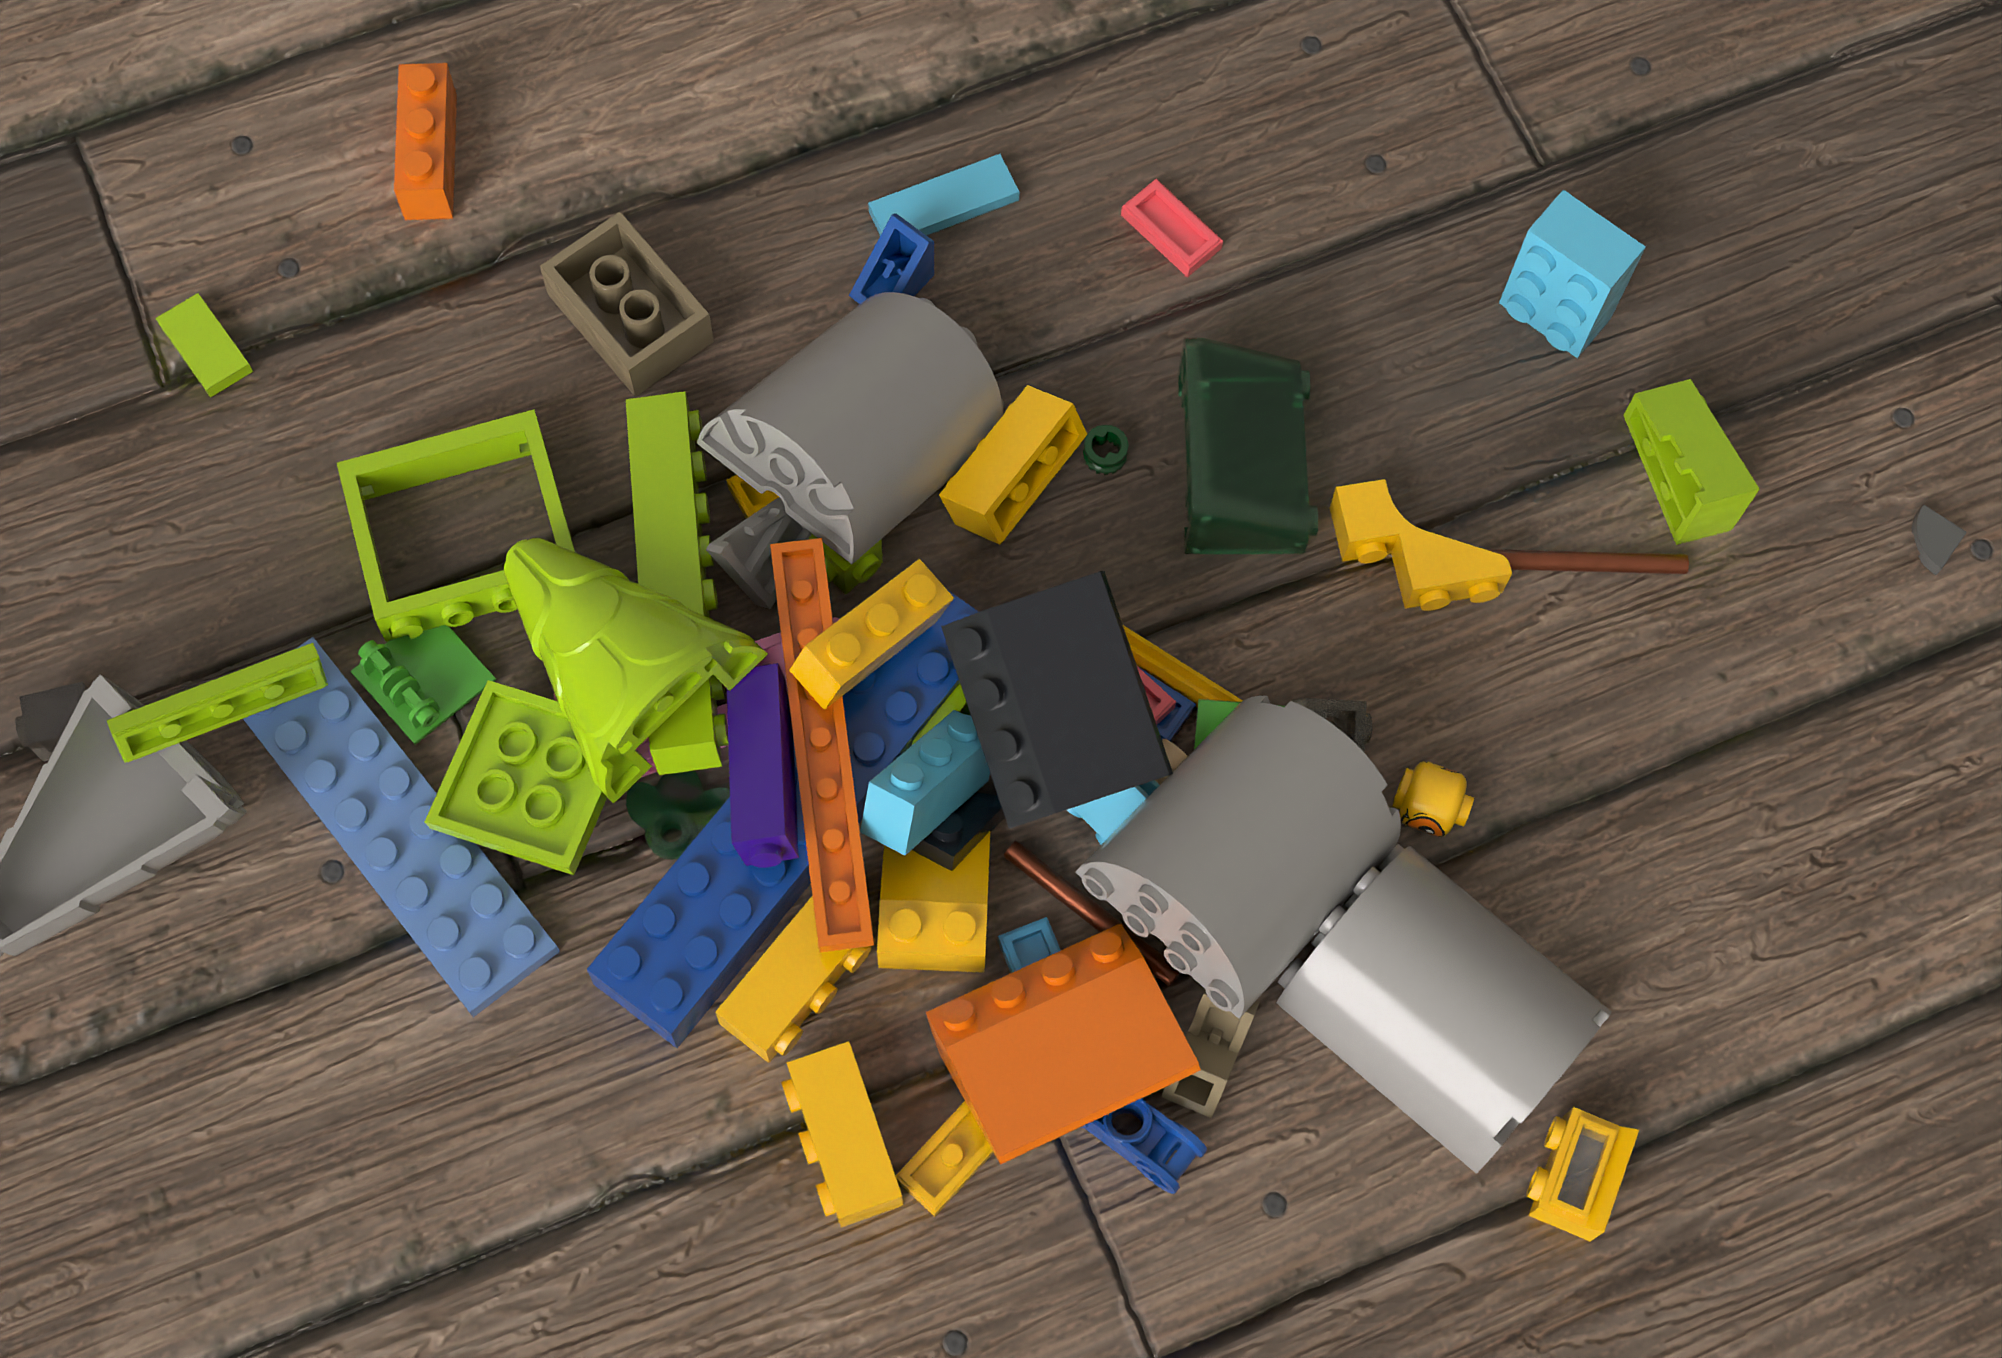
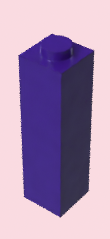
M778 663L757 666L730 691L727 689L731 840L746 866L753 865L768 868L780 864L782 860L799 858L794 744L787 680Z

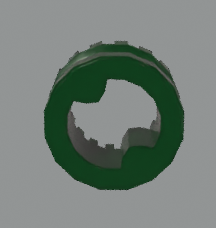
M1108 424L1099 425L1089 431L1084 441L1083 450L1084 463L1089 466L1088 469L1096 471V474L1104 473V475H1108V473L1114 474L1118 469H1122L1123 464L1126 463L1129 447L1128 439L1124 432L1116 426ZM1106 440H1109L1108 443L1113 442L1114 446H1118L1119 452L1118 454L1109 452L1103 458L1095 454L1092 447L1095 444L1102 446Z

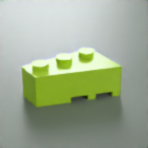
M1691 379L1635 393L1623 416L1676 545L1732 531L1760 489L1707 406L1704 397L1700 395Z

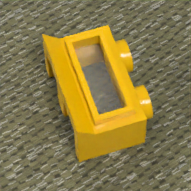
M1575 1107L1568 1111L1563 1118L1555 1116L1544 1142V1147L1552 1149L1546 1167L1538 1166L1527 1189L1526 1197L1534 1200L1528 1216L1590 1242L1604 1233L1639 1130L1616 1125Z

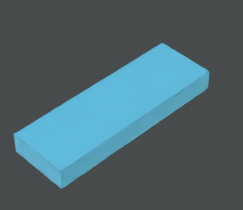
M997 154L869 202L868 211L880 236L892 214H898L922 233L929 235L1019 201V190L1001 154Z

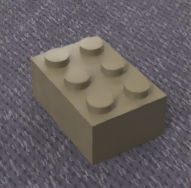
M618 212L540 265L546 290L550 298L635 397L714 342L710 314L621 212Z

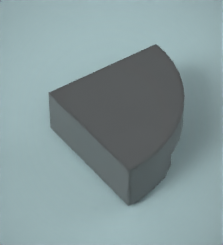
M1924 504L1915 515L1911 527L1916 546L1920 552L1918 557L1923 565L1934 575L1941 571L1967 533Z

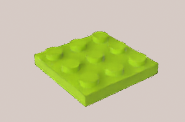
M488 680L424 822L432 830L574 875L607 797L594 783L570 721L561 711L558 701Z

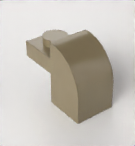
M1205 989L1186 1035V1039L1199 1062L1201 1071L1165 1087L1161 1097L1212 1118L1260 1002L1255 1001L1245 1014L1238 1019L1231 1011H1224L1213 1004L1208 998Z

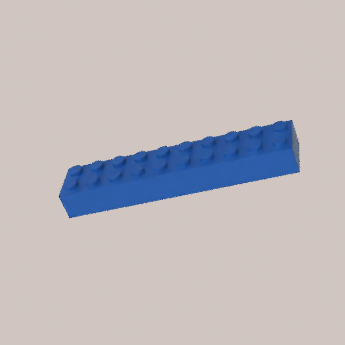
M952 592L950 594L954 597L953 601L933 626L842 696L858 823L863 819L869 781L912 746V741L960 683L941 626L973 615L979 611ZM795 747L794 766L799 858L782 860L780 864L768 868L753 865L746 866L731 840L729 797L587 968L588 974L597 988L676 1048L685 1040L811 884Z

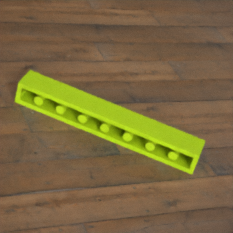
M685 391L626 399L638 584L674 598L686 608L710 618L709 610L718 609L714 579H706L705 567L714 566V558L706 551L711 543L710 535L703 536L702 524L710 523V510L707 494L699 493L698 482L707 481L703 451L696 452L695 441L698 440L699 434L703 429L699 410L690 411ZM714 675L649 736L650 752L658 775L722 767L720 746L728 745V724L726 715L718 714L717 700L725 699L726 695L725 686Z

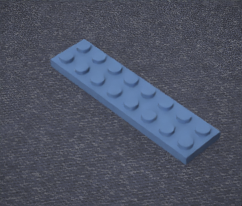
M311 637L299 647L310 643L314 644L320 657L328 686L243 718V720L472 1017H475L558 954L560 950L476 843L432 830L426 825L424 821L437 793L314 637Z

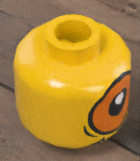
M1423 761L1414 770L1405 769L1392 807L1399 809L1402 824L1436 837H1444L1451 831L1454 824L1462 827L1465 826L1474 797L1465 794L1467 781L1464 775L1431 762Z

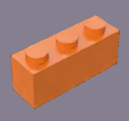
M447 63L399 64L394 192L405 220L453 219L457 93Z

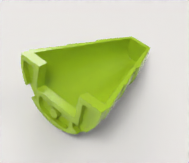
M532 538L521 540L514 544L506 555L504 575L533 652L545 665L560 709L570 721L594 783L613 804L652 767L636 749L712 675L730 691L768 655L749 635L694 612L674 598L629 581L617 569L544 539Z

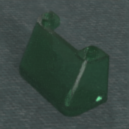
M1184 337L1177 374L1178 396H1181V408H1184L1187 476L1185 507H1187V520L1189 521L1188 527H1184V553L1304 554L1309 536H1317L1318 508L1317 506H1309L1303 400H1309L1310 397L1309 370H1301L1299 360L1205 337Z

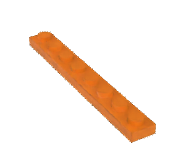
M822 538L770 544L819 952L874 946L843 697H840L824 710L789 671L805 645L833 625Z

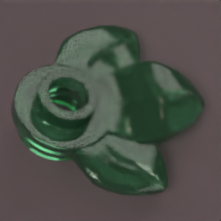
M695 770L664 774L656 787L640 781L635 782L628 789L626 807L631 820L645 830L646 841L651 851L663 859L675 860L683 854L730 797V789L714 788L703 791L702 784ZM678 828L682 831V835L675 842H667L663 839V834L666 830Z

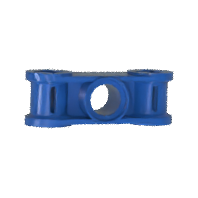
M1142 1098L1081 1127L1136 1166L1146 1178L1170 1194H1175L1180 1188L1178 1180L1194 1158L1203 1157L1207 1151L1205 1144L1196 1135L1181 1124L1167 1118ZM1130 1113L1141 1121L1142 1128L1136 1134L1122 1135L1113 1128L1112 1121L1120 1114ZM1177 1150V1152L1174 1154V1156L1171 1158L1168 1164H1165L1170 1158V1156L1173 1154V1152Z

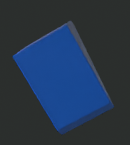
M892 214L849 296L859 304L871 296L885 292L904 293L915 296L934 276V241L898 214Z

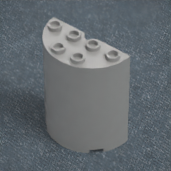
M885 292L871 296L709 421L700 432L697 444L759 493L763 494L769 490L777 494L784 503L786 514L814 536L822 538L823 543L850 564H853L959 471L975 451L979 442L988 435L1003 416L1005 406L995 376L984 355L977 347L976 338L970 330L959 326L926 298H917L904 293Z
M1254 696L1239 703L1173 771V774L1169 775L1075 873L1082 878L1083 885L1094 897L1100 900H1107L1123 915L1126 925L1134 933L1142 937H1147L1150 933L1157 936L1167 946L1164 956L1168 963L1180 973L1189 974L1206 989L1208 998L1218 1008L1227 1012L1231 1011L1240 1019L1319 932L1320 926L1338 905L1342 906L1354 893L1353 889L1372 867L1376 868L1394 849L1400 837V815L1398 809L1388 807L1382 794L1387 783L1368 756L1345 733L1322 716L1300 704L1290 701L1285 707L1271 704L1267 696Z
M1397 844L1379 865L1378 868L1382 872L1372 867L1353 889L1354 894L1345 904L1348 910L1346 911L1338 905L1319 928L1320 933L1311 943L1316 949L1303 963L1297 958L1281 976L1277 983L1284 988V991L1276 1004L1477 1174L1501 1148L1519 1123L1521 1124L1574 1062L1612 1011L1413 847L1408 846L1404 849L1401 845Z

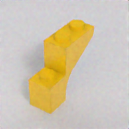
M1385 479L1338 486L1335 489L1329 508L1342 562L1358 559L1360 563H1373L1391 554L1405 609L1420 606L1424 611H1432L1449 605L1451 601L1470 598V601L1473 603H1481L1495 599L1500 593H1503L1512 575L1510 563L1505 556L1428 532L1412 525L1395 507L1389 495Z

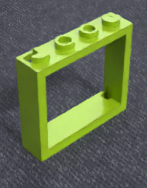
M534 409L337 462L374 618L385 642L406 635L414 639L420 636L424 630L442 625L449 627L462 626L469 623L474 617L495 611L500 613L512 612L517 610V606L504 575V570L389 602L364 500L531 455L556 545L575 552Z

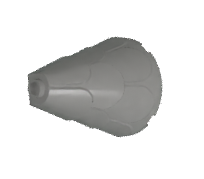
M101 674L84 691L48 763L43 765L14 827L6 830L0 843V957L4 953L17 956L100 911L101 904L156 876L157 872L215 839L226 828L239 821L247 812L242 807L244 802L232 786L186 740L124 763L106 720L145 705Z

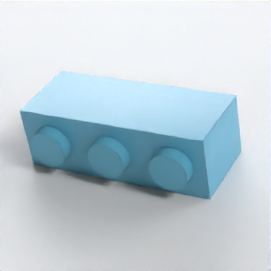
M953 710L869 781L860 830L862 834L905 856L947 819L952 812L957 810L988 782L990 771L971 716Z

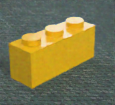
M1029 385L1026 386L1017 399L1008 406L1005 414L988 435L979 442L975 451L959 471L949 479L946 487L939 494L955 525L1001 545L1087 436V432L1074 404Z
M919 558L805 645L789 671L825 710L933 626L953 601L954 597Z
M812 896L715 1011L719 1024L768 1063L772 1061L777 1053H780L782 1056L787 1055L803 1034V1030L799 1026L812 1011L820 1014L829 1005L838 990L834 986L836 981L846 969L851 973L855 972L869 955L871 947L820 953Z
M848 1041L787 1062L791 1078L782 1081L781 1084L791 1113L802 1110L808 1130L802 1131L798 1135L808 1165L819 1161L825 1182L815 1186L825 1216L836 1213L842 1228L903 1206V1197L850 1042Z

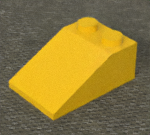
M990 831L953 871L913 850L904 856L884 845L877 942L878 968L985 972Z

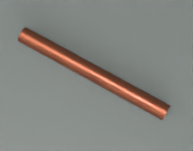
M1486 549L1505 556L1510 563L1511 570L1687 574L1689 569L1687 554Z
M1017 840L1005 852L1004 858L1097 931L1102 932L1121 923ZM1121 923L1143 955L1152 974L1170 987L1181 973L1168 963L1164 955Z

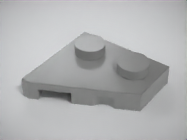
M778 497L711 542L706 551L755 605L771 609L777 597L770 544L808 540L811 532L785 513L784 503Z

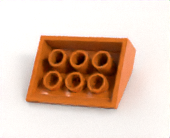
M1121 923L925 1012L939 1054L1000 1165L1201 1071L1199 1062L1143 955Z

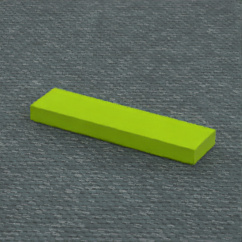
M310 643L106 721L124 763H128L328 686V682L314 644Z

